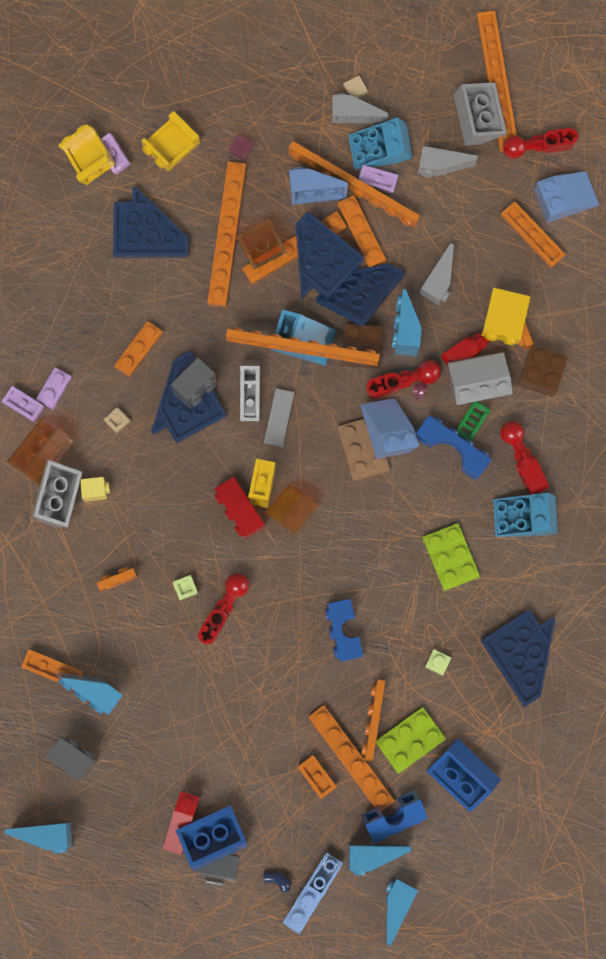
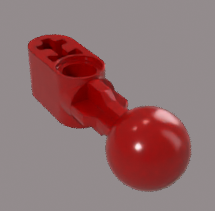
M573 128L551 130L543 135L533 136L532 139L528 140L512 135L503 142V152L510 159H518L524 155L525 151L530 150L535 152L544 151L545 153L568 151L574 147L578 140V133ZM546 140H552L554 144H549Z
M477 333L473 337H467L442 354L441 358L447 365L448 362L477 357L487 347L490 340Z
M426 360L415 371L389 373L370 379L366 385V393L370 398L377 399L411 387L414 382L421 381L425 384H434L441 376V368L435 361ZM394 379L398 382V385L390 387L387 382ZM372 385H375V387L378 388V392H374V390H371Z
M516 421L504 423L500 429V437L504 443L513 447L516 468L528 494L534 495L549 489L548 482L537 459L531 455L530 450L525 448L522 442L524 437L522 425Z
M233 573L227 577L224 597L217 601L198 633L201 643L211 645L215 642L233 610L232 604L235 599L244 596L248 592L249 580L245 575ZM214 614L222 615L223 620L220 624L212 622ZM208 623H210L212 627L218 628L216 632L214 630L211 631V640L207 639L206 641H204V636L202 634L204 632L208 633V631L210 630V627H207Z

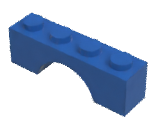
M428 416L416 432L417 440L429 448L437 444L453 446L462 458L461 471L477 481L491 462L489 454L481 449L480 451L473 447L474 444L470 440L460 438L458 432L453 428H446L442 425L443 422L439 418Z

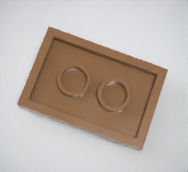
M364 419L337 426L353 482L390 472L386 457L380 459L375 457Z

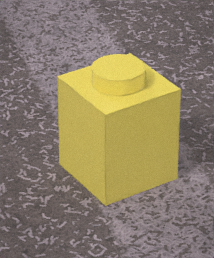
M104 477L80 479L84 502L107 499V494L110 493V485Z

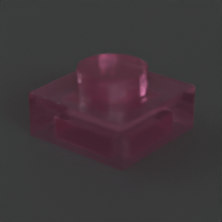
M237 135L229 148V153L245 161L253 149L254 143Z

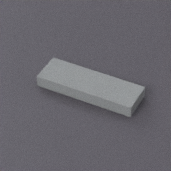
M281 389L275 390L264 440L265 445L283 448L294 392Z

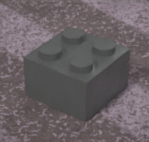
M197 358L171 384L173 394L189 409L192 406L196 407L202 401L201 397L206 392L209 394L216 387L215 373Z
M60 737L46 758L78 781H84L97 762L94 759L95 754L88 749L83 748L81 750L78 748L79 743L71 737Z

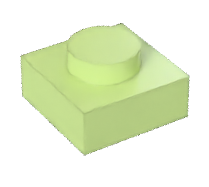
M191 575L173 582L180 601L198 594Z
M433 649L425 668L443 676L451 657Z

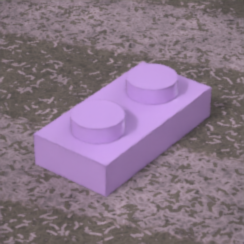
M108 133L101 139L116 164L111 168L114 174L117 175L131 165L111 133Z
M365 165L362 166L359 176L360 181L376 190L389 194L394 193L398 179L397 174Z
M54 368L36 401L54 410L72 377Z
M11 386L1 401L33 423L45 408L44 405Z

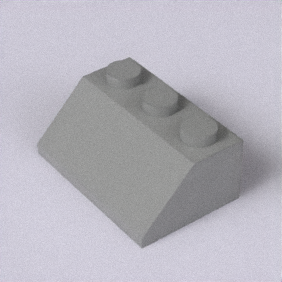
M495 82L463 84L457 89L453 95L465 146L484 144L507 134Z
M503 352L447 363L452 399L456 405L513 394L511 377Z
M47 460L32 517L41 523L57 528L68 527L82 472Z

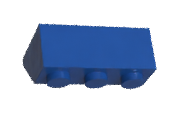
M458 738L426 771L469 812L474 810L488 797L501 781Z
M231 806L175 830L192 871L248 846Z

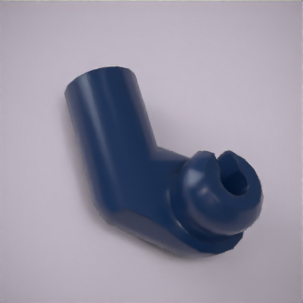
M282 872L263 873L264 883L275 882L283 893L290 890V880Z

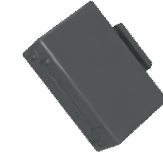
M227 855L197 869L196 874L205 875L206 884L222 887L225 880L235 881L239 856ZM209 877L220 878L221 882L211 881Z

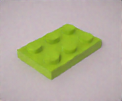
M459 524L422 537L443 591L480 577Z
M422 707L379 738L376 744L397 774H399L446 739Z

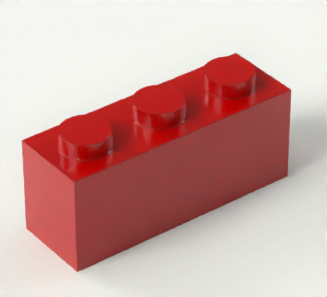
M235 477L214 488L216 493L213 495L219 505H224L226 509L224 514L229 521L233 520L236 524L234 529L239 537L243 536L246 540L265 528L264 523Z

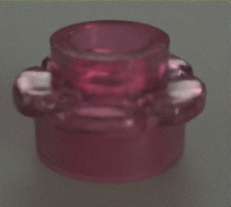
M422 382L419 385L415 384L412 395L415 396L416 400L424 399L427 385L422 384Z

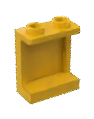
M175 111L169 115V121L147 140L145 138L141 140L144 153L147 156L151 155L155 159L156 165L160 169L164 168L167 172L200 144L199 136Z
M88 124L80 126L77 132L65 137L58 145L60 149L64 150L75 168L78 181L85 185H88L116 165L95 128Z
M493 288L482 336L490 341H504L507 345L519 344L531 296Z
M256 459L248 496L252 505L269 507L276 472L275 462Z

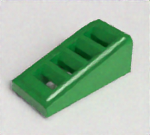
M477 401L472 402L455 431L463 438L472 441L491 409ZM474 407L483 411V415H480L479 413L475 412L473 410ZM473 414L480 419L479 422L469 417V415ZM466 420L475 424L476 427L472 428L471 426L467 425L465 423ZM462 426L472 432L471 435L461 430Z

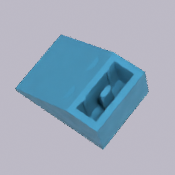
M398 117L348 135L355 170L362 169L363 165L378 167L397 164L413 158L407 123Z
M403 289L402 295H398L396 312L399 313H396L394 330H397V332L394 331L392 348H395L394 354L417 357L422 328L406 289Z
M282 309L275 334L285 339L296 337L303 342L314 340L321 345H327L328 343L333 344L336 330L303 315ZM271 349L275 352L326 366L328 358Z
M543 493L493 499L495 537L558 534L556 497L554 495Z
M56 673V676L59 678L57 682L68 691L71 689L75 690L74 694L86 703L89 700V705L100 714L104 711L109 715L123 696L101 678Z

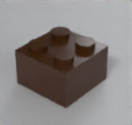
M345 324L343 348L354 347L357 348V351L363 352L365 350H373L376 354H380L378 366L342 361L341 366L379 369L383 326L364 325L362 327L355 324Z
M532 345L528 351L517 386L554 397L558 391L568 357Z

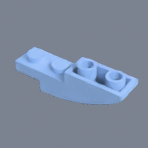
M327 852L325 853L282 922L284 925L298 934L301 933L343 863Z

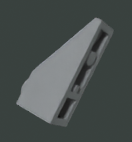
M338 93L332 96V123L380 124L388 119L387 112L352 95Z
M423 146L418 174L424 177H437L470 168L476 165L478 156Z
M450 243L420 290V295L438 306L441 301L445 302L450 295L448 290L451 281L454 248L452 243Z
M241 360L240 421H259L260 360Z

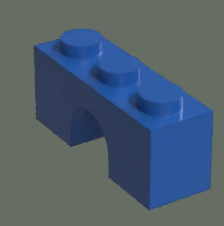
M351 599L327 604L328 609L324 610L326 620L331 621L332 628H329L331 640L335 639L336 647H333L335 659L339 658L341 663L363 658L359 637L347 638L341 630L345 622L355 619Z
M415 790L397 798L399 809L391 816L383 815L379 807L361 814L373 843L383 841L387 837L400 833L404 829L419 824L428 818Z

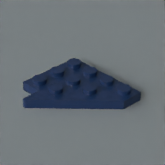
M133 187L132 202H114V258H188V237L136 187Z
M307 211L295 225L301 298L304 299L314 288L328 300L364 262L365 258Z
M390 264L357 269L328 300L319 294L316 297V303L364 327L403 279L404 271Z
M191 351L173 360L151 430L152 434L155 435L168 428L176 444L226 418V414L213 391L209 394L206 392L201 397L202 401L196 407L192 406L190 409L173 394L171 384L195 361Z
M530 610L480 641L523 708L541 697L555 618L553 617L544 624L539 625Z

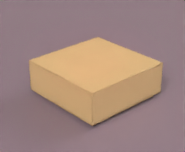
M360 76L343 83V87L348 95L359 98L368 93Z
M118 407L103 419L116 434L131 422Z

